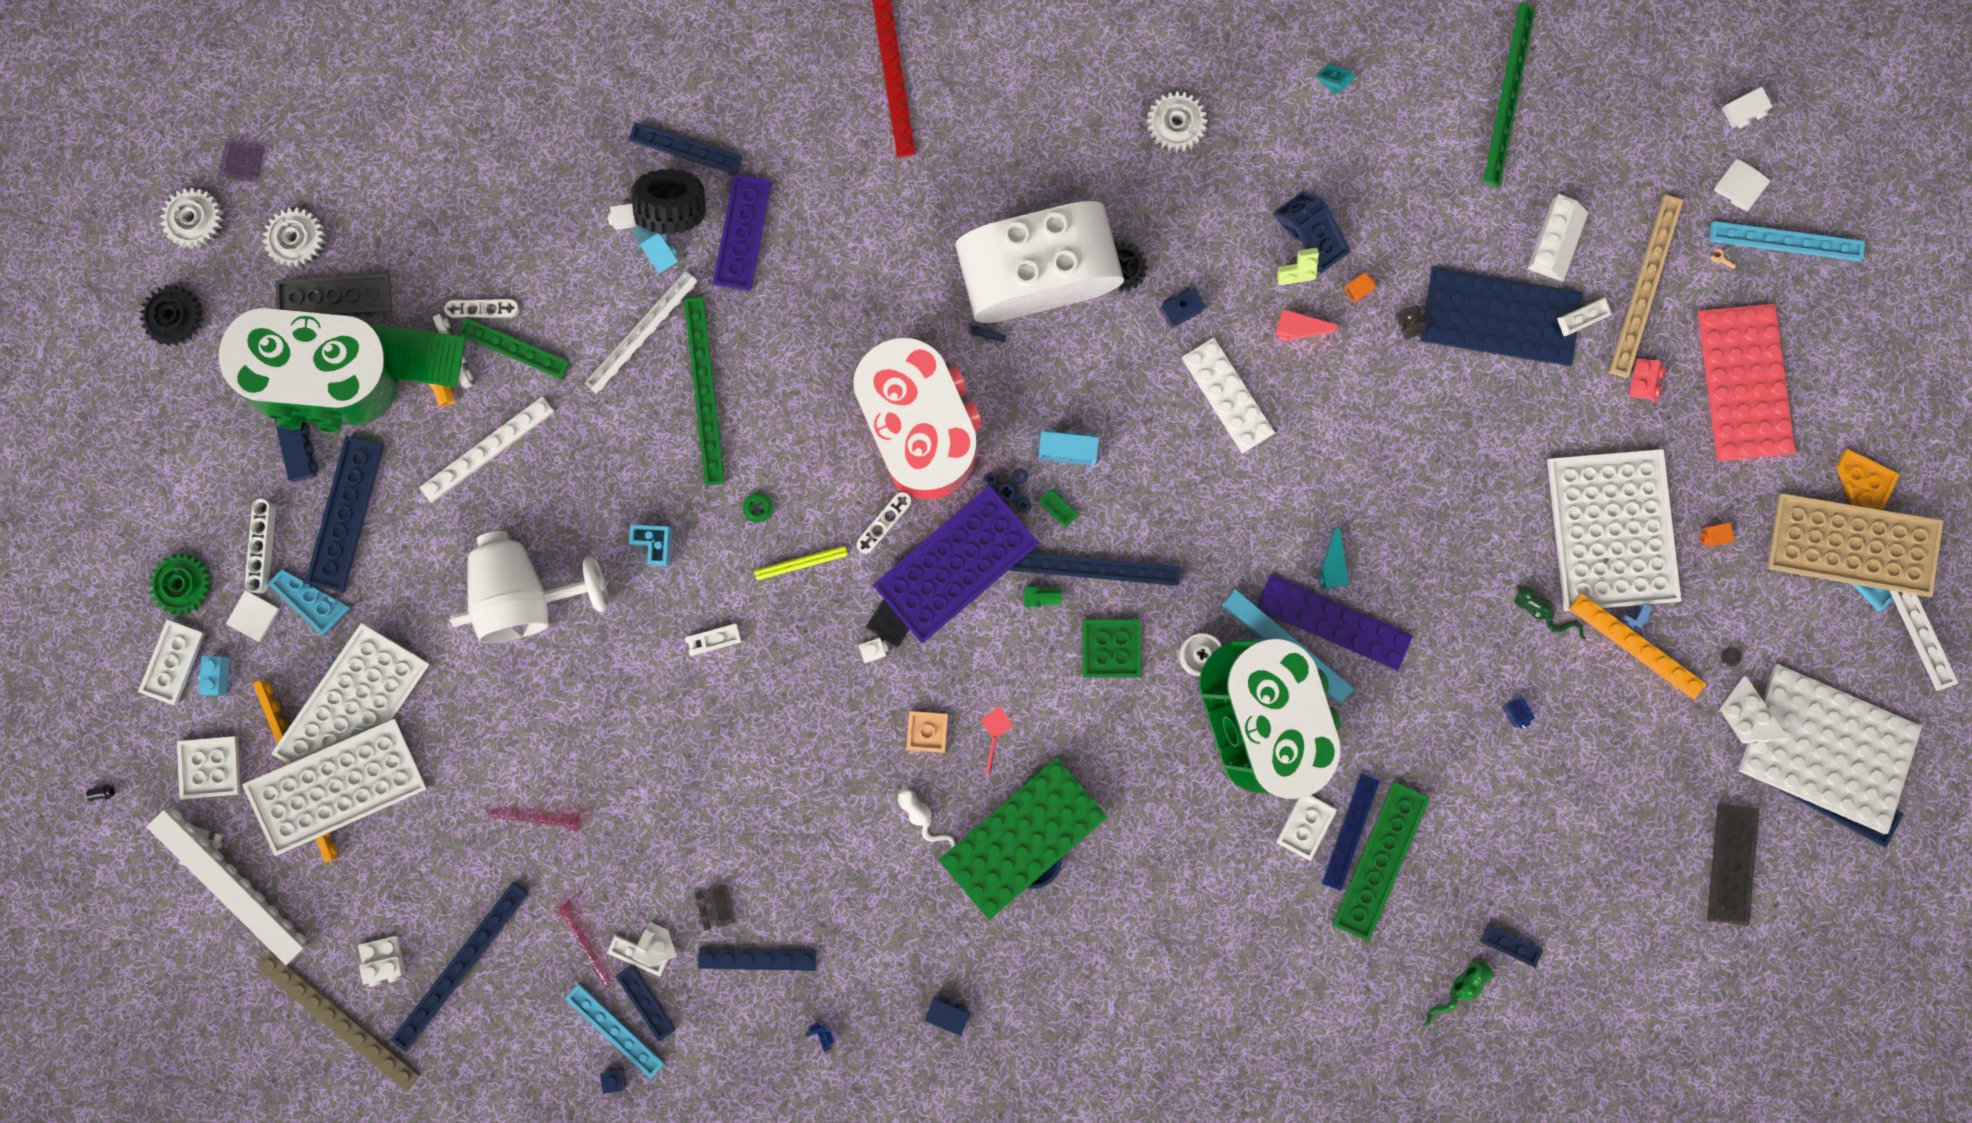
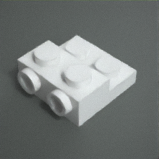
M398 935L358 945L362 963L359 967L363 985L368 983L369 987L380 985L381 980L388 979V982L400 980V976L406 974Z

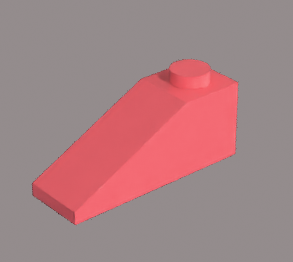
M1283 309L1280 313L1275 335L1279 336L1280 340L1289 341L1290 339L1295 340L1334 333L1338 325Z

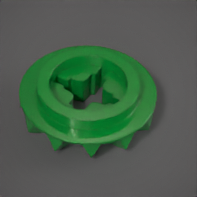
M752 493L744 500L743 513L751 522L761 523L771 517L773 502L766 494ZM753 502L757 505L762 503L763 505L761 506V508L763 509L764 513L760 511L754 513L755 508L751 503Z

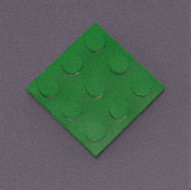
M1082 620L1083 678H1141V620Z

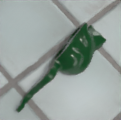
M1520 584L1516 586L1518 594L1514 601L1518 607L1526 609L1537 620L1547 619V626L1552 632H1562L1575 626L1579 629V636L1584 640L1586 639L1583 635V626L1577 621L1567 622L1561 626L1553 624L1554 605L1552 601L1539 598L1533 593L1532 588Z

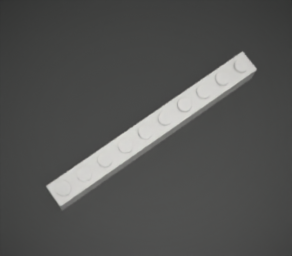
M172 808L163 810L147 828L285 965L291 963L308 946L305 936L297 933L292 928L293 925L288 920L283 919L279 915V911L274 906L269 905L260 892H256L250 887L251 883L247 879L241 878L237 874V869L233 865L227 864L223 860V855L213 850L209 846V841L204 837H200L195 832V827L190 823H186L177 810Z

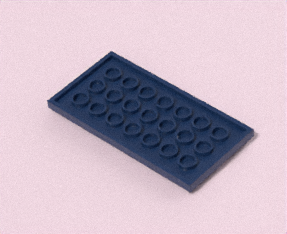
M1432 267L1420 342L1570 367L1573 362L1577 331L1564 336L1557 318L1579 309L1583 292Z

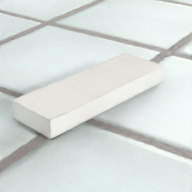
M1606 297L1563 315L1557 318L1563 335L1567 336L1612 315Z
M619 935L614 936L607 952L608 954L661 977L668 960L649 967L632 959L638 944Z

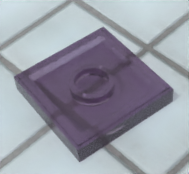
M226 139L218 175L257 183L265 147L263 145Z

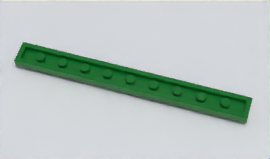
M1527 2L1520 3L1516 13V24L1509 48V58L1505 68L1506 73L1502 83L1501 98L1498 102L1499 108L1495 118L1494 132L1491 137L1487 167L1484 172V182L1493 188H1500L1535 15V9Z
M704 298L684 299L705 486L725 484Z

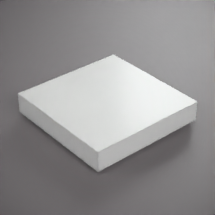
M245 590L226 624L250 638L262 642L280 608Z

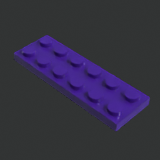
M734 174L713 285L751 292L772 185L770 180Z

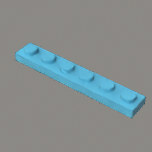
M580 983L565 998L568 1003L650 1079L665 1064L655 1052Z

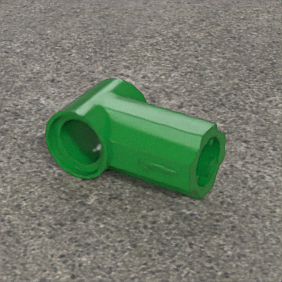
M1023 588L1024 607L1062 604L1061 588Z

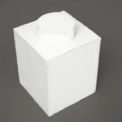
M632 204L610 207L611 213H608L609 224L616 230L638 226L634 219Z

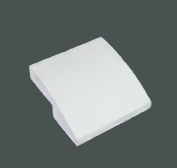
M1736 159L1716 185L1714 191L1731 199L1733 205L1748 212L1768 186L1770 180L1753 167Z

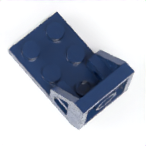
M1302 191L1273 212L1279 223L1294 239L1301 241L1305 249L1317 248L1319 253L1317 271L1319 273H1323L1351 252L1328 205L1322 198Z

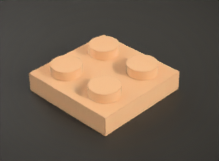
M909 711L906 750L945 753L948 714Z

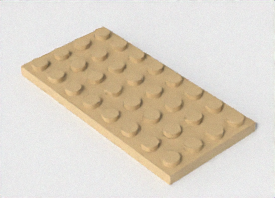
M1780 493L1778 495L1767 569L1932 597L1943 520Z

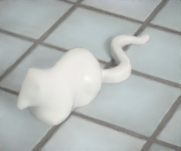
M903 784L898 794V803L902 809L908 812L909 820L912 824L923 826L922 835L924 839L931 842L949 840L952 845L951 848L956 845V841L951 835L931 836L929 834L928 828L931 825L932 818L931 809L925 803H921L916 793L908 789L906 784Z

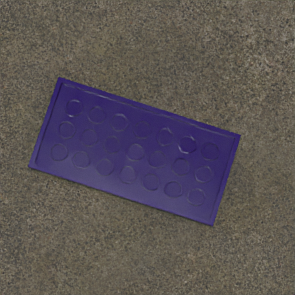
M989 485L875 582L873 587L923 644L1040 543Z

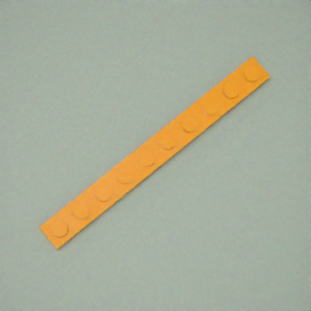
M260 680L253 683L278 744L288 729V723L281 717L279 712L281 711V706L273 697V686L267 681ZM331 832L315 838L325 863L338 859L337 854L339 850L337 845L331 841Z

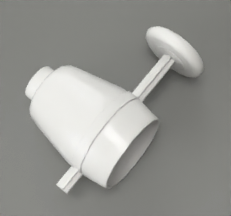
M506 531L490 532L477 537L478 547L474 548L468 555V611L450 616V622L452 627L472 622L479 642L497 643L515 640L522 637L512 628L513 626L529 624L523 637L536 634L549 627L548 602L588 592L593 607L598 612L606 611L608 608L606 585L598 562L594 557L589 556L584 558L582 565L585 581L544 591L523 544L509 540L508 532Z

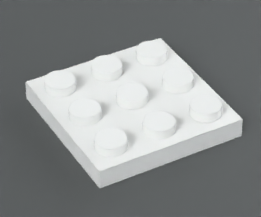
M238 736L177 741L180 799L241 794Z

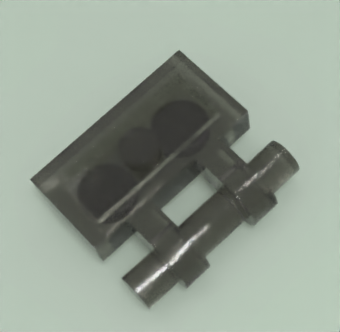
M727 884L707 889L709 897L706 898L703 897L702 891L695 892L696 907L698 906L700 913L699 921L703 925L704 931L711 929L710 921L715 920L717 927L736 922ZM711 903L713 914L708 915L705 904Z

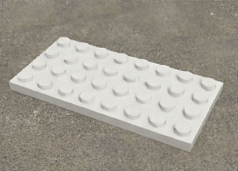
M361 622L271 755L287 764H291L392 720L429 666V662Z
M396 719L242 784L274 856L427 789Z

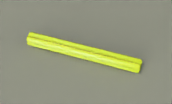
M841 546L756 569L754 573L756 579L760 580L845 557L848 553L846 547Z

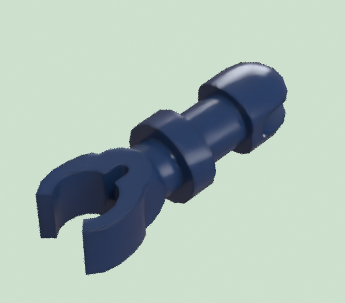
M971 326V328L977 329L976 333L969 331L972 335L985 337V340L992 339L1005 343L1007 337L1006 335L992 332L991 329L985 330L978 326Z

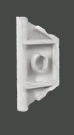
M1744 676L1720 708L1721 713L1741 743L1789 740L1751 682Z

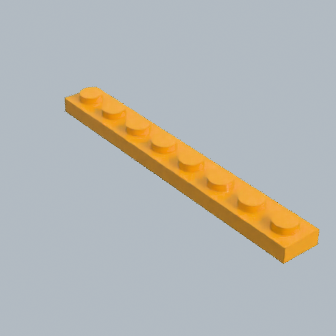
M1582 593L1578 594L1568 608L1692 699H1695L1706 685L1705 682Z

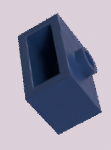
M1186 288L1179 293L1180 296L1174 299L1170 297L1162 302L1163 305L1160 310L1171 329L1205 310L1206 306L1196 288L1191 290Z
M943 995L934 996L925 1021L961 1036L970 1015V1010L967 1009L968 1006L959 1002L953 1004L949 1002V998Z

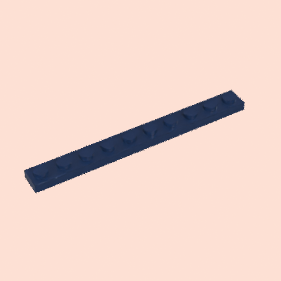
M1028 553L1009 570L1179 586L1180 567L1035 553Z
M516 882L511 883L390 1041L404 1052L410 1049L530 893Z

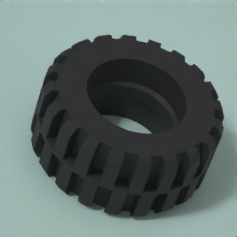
M674 168L650 171L647 175L643 174L631 188L634 219L641 227L647 228L650 232L655 231L658 234L668 233L669 235L677 232L679 234L684 233L685 230L690 231L695 226H698L705 217L704 185L690 172L686 173L684 170H675Z

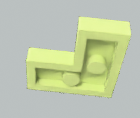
M1317 248L1299 250L1297 264L1278 267V284L1284 285L1315 280L1319 255Z

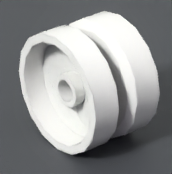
M1198 633L1189 637L1183 642L1179 650V660L1182 667L1188 673L1200 676L1204 663L1215 650L1221 647V643L1209 634ZM1198 652H1203L1204 657L1202 659L1197 655Z

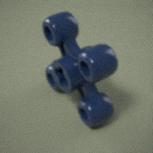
M1020 468L1015 470L1012 480L1008 483L1001 482L998 475L994 472L985 474L983 479L985 485L995 488L1005 504L1008 502L1014 503L1017 510L1021 513H1028L1031 510L1032 504L1030 500L1020 497L1017 492L1018 487L1028 480V472ZM1019 473H1023L1024 475L1023 479L1021 480L1018 479ZM990 476L994 477L993 483H990L988 480ZM1007 487L1008 490H1012V495H1009V498H1007V495H1003V491H1006ZM1023 502L1027 504L1026 509L1021 508Z

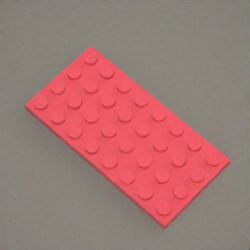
M1775 304L1698 311L1717 461L1795 454Z

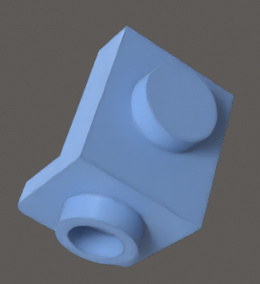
M1646 604L1639 605L1632 618L1623 615L1619 617V620L1623 621V624L1632 630L1634 628H1642L1643 624L1647 623L1651 617L1650 611L1652 607Z

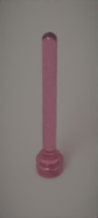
M489 810L487 813L490 818L561 825L569 828L570 831L579 830L580 825H577V821L581 819L577 815L560 818Z
M569 902L565 903L555 910L558 917L561 916L562 919H565L606 987L611 986V979L571 915V905Z

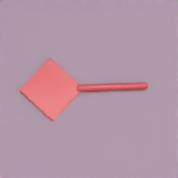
M1000 706L980 720L992 737L986 770L987 775L990 774L996 738L1014 727Z

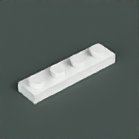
M440 314L433 316L438 332L451 335L449 329L452 326L448 318H444ZM463 355L459 381L461 386L467 389L473 386L471 380L474 378L469 369L466 370L464 365L466 359Z

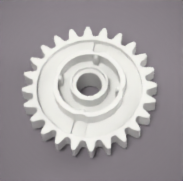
M1176 91L1175 96L1169 92L1168 98L1162 95L1161 101L1155 100L1156 106L1151 105L1150 110L1152 112H1148L1147 115L1151 119H1147L1146 124L1151 126L1148 127L1147 131L1152 132L1150 138H1156L1155 144L1162 143L1161 149L1167 146L1168 152L1172 148L1175 149L1176 153L1179 148L1185 152L1186 146L1192 149L1193 143L1198 144V138H1203L1204 134L1202 132L1206 131V127L1203 125L1207 124V120L1203 119L1206 117V112H1201L1204 107L1203 105L1197 106L1199 100L1192 101L1193 95L1187 98L1186 92L1182 96H1179L1178 91ZM1178 119L1181 121V124L1175 125L1172 120Z
M191 187L190 191L184 188L183 193L176 191L177 196L170 195L171 202L165 201L167 208H162L165 214L160 215V217L165 219V221L160 224L166 227L163 229V232L168 234L167 238L184 248L187 246L193 249L194 245L201 248V243L207 246V240L214 241L213 235H219L216 230L223 228L219 225V222L224 221V219L219 217L223 214V211L219 210L221 205L216 202V198L211 197V194L208 192L204 193L201 189L196 190Z
M297 207L294 211L288 208L287 213L281 210L280 216L274 214L275 220L269 219L271 225L265 226L268 232L263 233L267 237V239L263 240V243L268 245L264 248L270 252L268 256L274 258L273 261L276 263H280L284 267L288 266L293 269L294 265L297 268H301V264L308 266V260L314 263L313 257H320L318 250H324L320 245L326 243V241L321 239L326 234L321 231L324 227L319 224L320 220L315 218V215L312 213L308 214V211L305 209L301 211ZM297 235L296 240L292 241V237Z

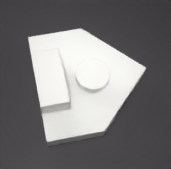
M650 922L636 947L637 949L632 959L652 967L677 957L668 930Z

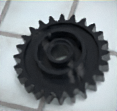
M165 285L164 290L158 287V293L151 291L152 297H145L148 303L141 304L145 307V310L140 311V313L144 314V317H141L139 320L145 322L141 326L147 329L145 334L151 336L150 339L167 346H171V344L178 346L179 341L185 344V338L192 340L191 334H198L195 328L202 327L198 324V321L203 320V318L199 317V314H202L203 311L198 309L202 305L196 302L198 298L192 295L191 291H186L185 288H179L175 285L172 288ZM174 312L173 317L169 319L170 314Z

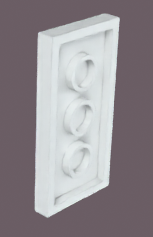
M166 620L138 692L163 702L177 705L206 633L171 620Z

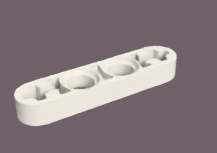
M511 299L452 300L446 303L444 311L446 315L454 319H465V317L512 318L518 315L520 308L518 303ZM473 304L477 305V312L469 314L468 308ZM491 304H495L497 308L493 314L487 312V307ZM500 304L503 308H508L509 304H511L515 309L509 313L506 309L501 310ZM455 305L457 308H463L464 314L461 310H456L453 314L449 309Z
M898 493L858 539L857 548L860 552L864 554L870 553L911 505V498L907 493ZM899 497H907V505L902 504L899 507V510H902L900 513L891 507L893 504L895 506L899 504ZM887 511L895 512L896 517L893 521L885 519ZM876 525L883 527V533L879 536L873 534V528ZM868 533H870V535L873 538L877 539L875 543L873 540L869 542V549H861V542H866L869 539V537L866 536Z

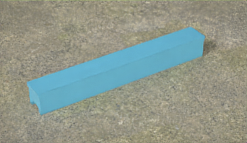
M1236 589L1231 592L1230 596L1222 604L1227 611L1261 639L1286 640L1304 649L1313 659L1317 669H1321L1328 679L1329 690L1325 693L1338 704H1342L1347 696L1355 690Z

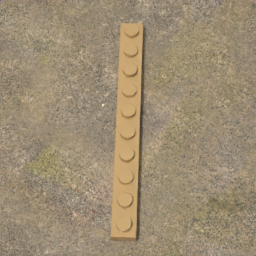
M1666 194L1662 197L1608 373L1624 378L1630 376L1683 204L1682 199Z

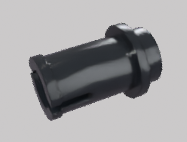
M108 784L100 788L88 789L86 792L88 801L98 799L109 800L115 795L114 787Z

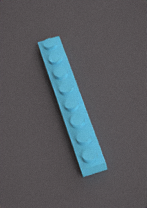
M1716 221L1711 223L1709 242L1852 261H1861L1864 258L1865 241Z

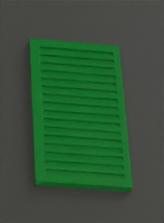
M367 323L381 341L384 352V367L393 379L457 388L466 337Z

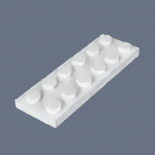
M1215 338L1210 339L1181 358L1242 454L1275 434Z

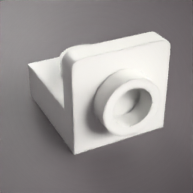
M880 637L859 645L864 663L887 656L886 652L889 651L886 640L882 641Z

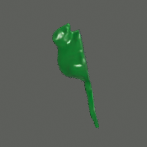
M1485 960L1481 962V965L1478 962H1472L1466 971L1454 981L1450 992V1002L1446 1005L1433 1007L1427 1014L1425 1026L1428 1027L1431 1024V1018L1437 1012L1453 1010L1458 1003V999L1470 1001L1479 996L1486 982L1495 977V974Z

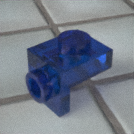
M819 1022L808 1027L809 1030L805 1033L806 1037L818 1034L824 1052L831 1050L833 1047L832 1043L835 1042L832 1032H828L826 1025H820Z

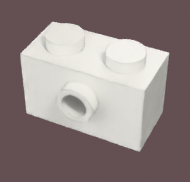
M1761 87L1725 105L1722 110L1732 129L1735 127L1741 129L1749 125L1750 120L1754 118L1759 120L1767 116L1772 105L1764 89Z

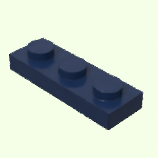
M1487 924L1479 941L1536 968L1543 952L1542 949Z

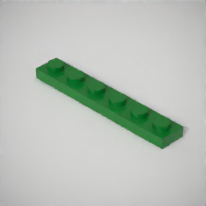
M466 317L457 334L560 380H563L570 365L566 360Z

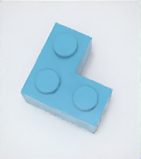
M640 225L631 229L658 273L663 272L678 262L674 256L677 254L672 244L667 245L665 242L668 239L665 233L650 232L647 228L644 229Z
M630 525L629 544L632 546L648 547L647 564L650 566L670 567L673 529L669 526Z

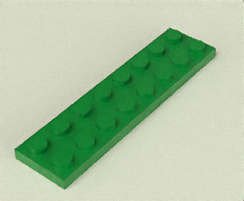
M1392 781L1332 922L1333 926L1368 942L1370 941L1428 804L1429 797Z

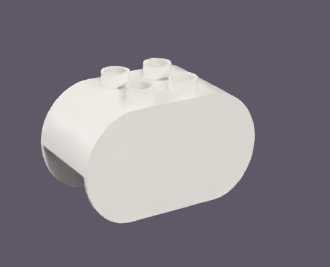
M1084 201L1070 203L990 223L966 233L955 243L975 321L981 323L1001 322L1093 299L1113 291L1124 282L1105 206L1100 202Z

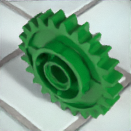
M178 553L177 557L171 554L170 560L163 558V564L156 563L158 569H152L155 575L149 576L153 582L148 584V586L153 587L149 594L155 595L152 601H158L157 607H163V611H170V614L184 615V612L191 614L192 610L198 611V605H205L203 599H209L206 593L212 592L208 586L213 584V582L208 581L212 575L206 574L209 568L203 567L205 562L198 561V557L193 556L191 558L189 554L183 555ZM180 580H182L183 582L181 588H179L178 586Z

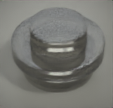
M1730 647L1723 650L1721 659L1726 666L1734 667L1741 662L1742 656L1738 649Z

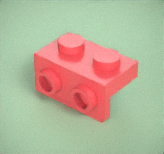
M1636 359L1630 397L1651 399L1652 402H1657V397H1660L1662 393L1661 378L1665 377L1666 371L1661 361Z

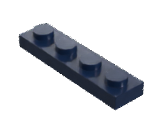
M634 965L629 966L615 976L658 1042L676 1030Z

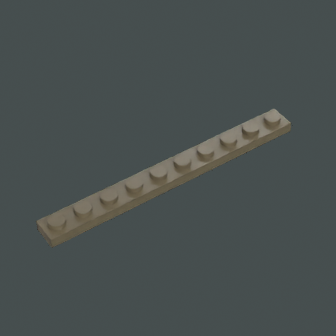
M269 951L256 968L403 1090L406 1091L419 1076L417 1071L289 965H285L272 951Z

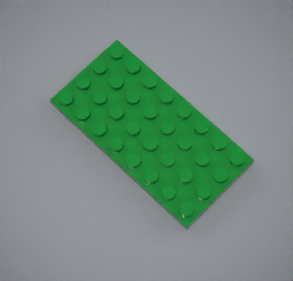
M1056 757L939 858L938 861L986 918L990 920L1107 819L1108 816Z

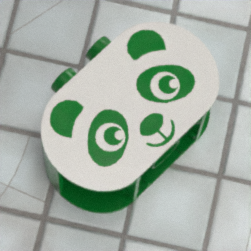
M268 308L253 309L243 313L230 324L224 333L219 348L220 369L227 383L257 411L268 418L276 419V425L281 428L301 429V423L304 421L317 423V430L339 433L341 432V425L358 426L369 423L381 416L390 407L398 388V379H393L384 367V352L379 337L367 323L351 316Z
M1236 640L1215 650L1201 669L1199 690L1224 770L1229 779L1244 790L1255 793H1270L1287 799L1303 798L1322 789L1332 778L1338 766L1340 741L1336 730L1341 727L1339 715L1333 707L1328 706L1324 693L1329 690V683L1325 673L1321 669H1317L1313 659L1304 649L1286 640Z

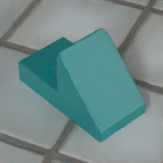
M1328 64L1316 77L1336 95L1340 90L1349 85L1355 78V75L1352 71Z

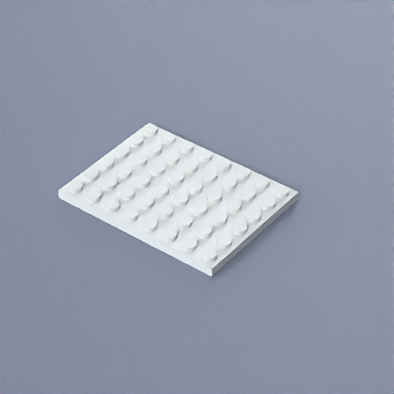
M1664 449L1548 459L1547 465L1564 611H1570L1568 608L1579 593L1585 595L1601 608L1681 602Z
M1779 664L1774 665L1762 700L1789 740L1747 743L1738 771L1878 832L1888 834L1922 726Z

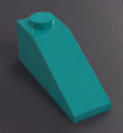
M1335 528L1332 531L1320 569L1321 574H1318L1319 585H1323V589L1349 585L1340 528Z

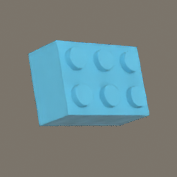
M1045 429V432L1041 431L1038 460L1095 466L1099 437H1095V434L1083 433V436L1076 435V432L1064 431V434L1056 433L1057 430Z

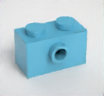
M202 656L201 670L198 673V680L200 681L199 695L227 696L230 657Z

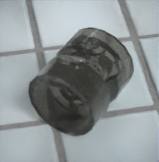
M1419 306L1410 307L1395 315L1398 324L1403 326L1401 332L1404 340L1421 335L1422 332L1428 331L1425 321L1420 319L1422 313Z

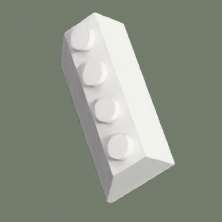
M1560 194L1552 200L1527 269L1564 282L1588 215L1586 209L1577 200Z

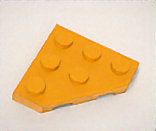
M1849 449L1843 450L1836 465L1850 505L1877 510L1884 509L1900 474Z

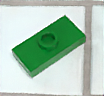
M1052 489L1038 501L1065 529L1079 515Z

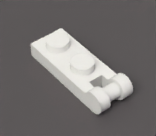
M737 624L685 638L686 643H689L690 656L742 642ZM701 640L702 647L698 648L696 641Z

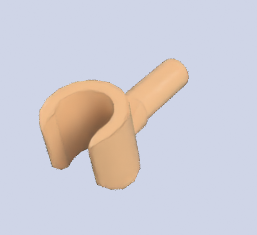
M1721 249L1713 251L1719 255V258L1713 255L1710 257L1713 262L1720 261L1732 269L1735 268V264L1723 257L1724 253Z

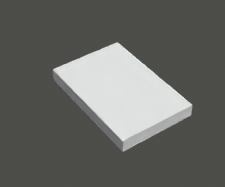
M1312 795L1298 798L1276 843L1311 861L1337 809Z

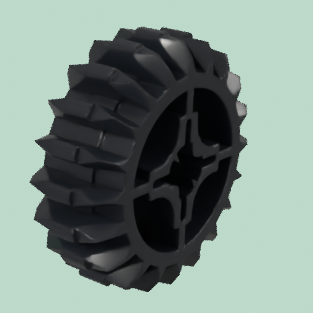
M1122 241L1121 246L1115 242L1119 263L1122 266L1126 265L1125 270L1123 268L1121 270L1123 277L1127 280H1124L1119 286V292H1123V287H1126V291L1130 292V285L1136 289L1137 283H1143L1142 278H1145L1147 275L1144 271L1148 269V266L1143 264L1147 263V259L1142 258L1144 252L1137 253L1139 250L1138 246L1132 249V243H1129L1128 247H1126L1124 241ZM1119 253L1128 254L1130 257L1122 258ZM1136 262L1138 271L1132 277L1129 268Z

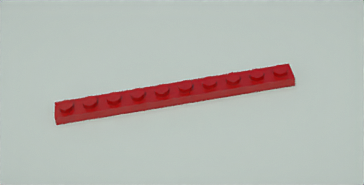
M872 0L897 158L913 156L916 153L891 0Z

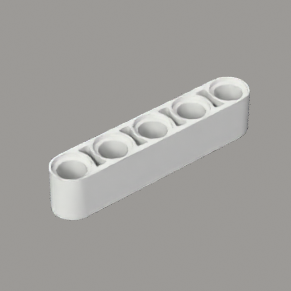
M257 499L252 505L245 577L246 589L249 592L259 594L266 592L269 588L268 582L270 581L276 515L274 503L264 499ZM266 504V505H267V509H266V511L263 513V512H262V507H263V505ZM264 523L265 529L261 532L260 526ZM263 542V549L259 551L258 546ZM259 561H261L262 566H261V568L258 570V569H257V563H258ZM259 580L260 586L256 589L255 583Z

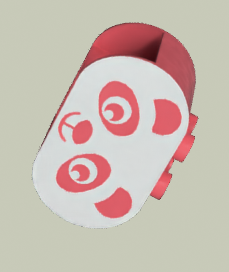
M897 338L877 345L863 357L855 371L854 392L895 485L902 492L914 498H942L960 489L970 478L977 459L975 431L982 429L980 424L982 421L973 401L966 404L962 403L960 397L967 394L965 390L966 385L957 365L947 369L941 355L928 344L910 338Z

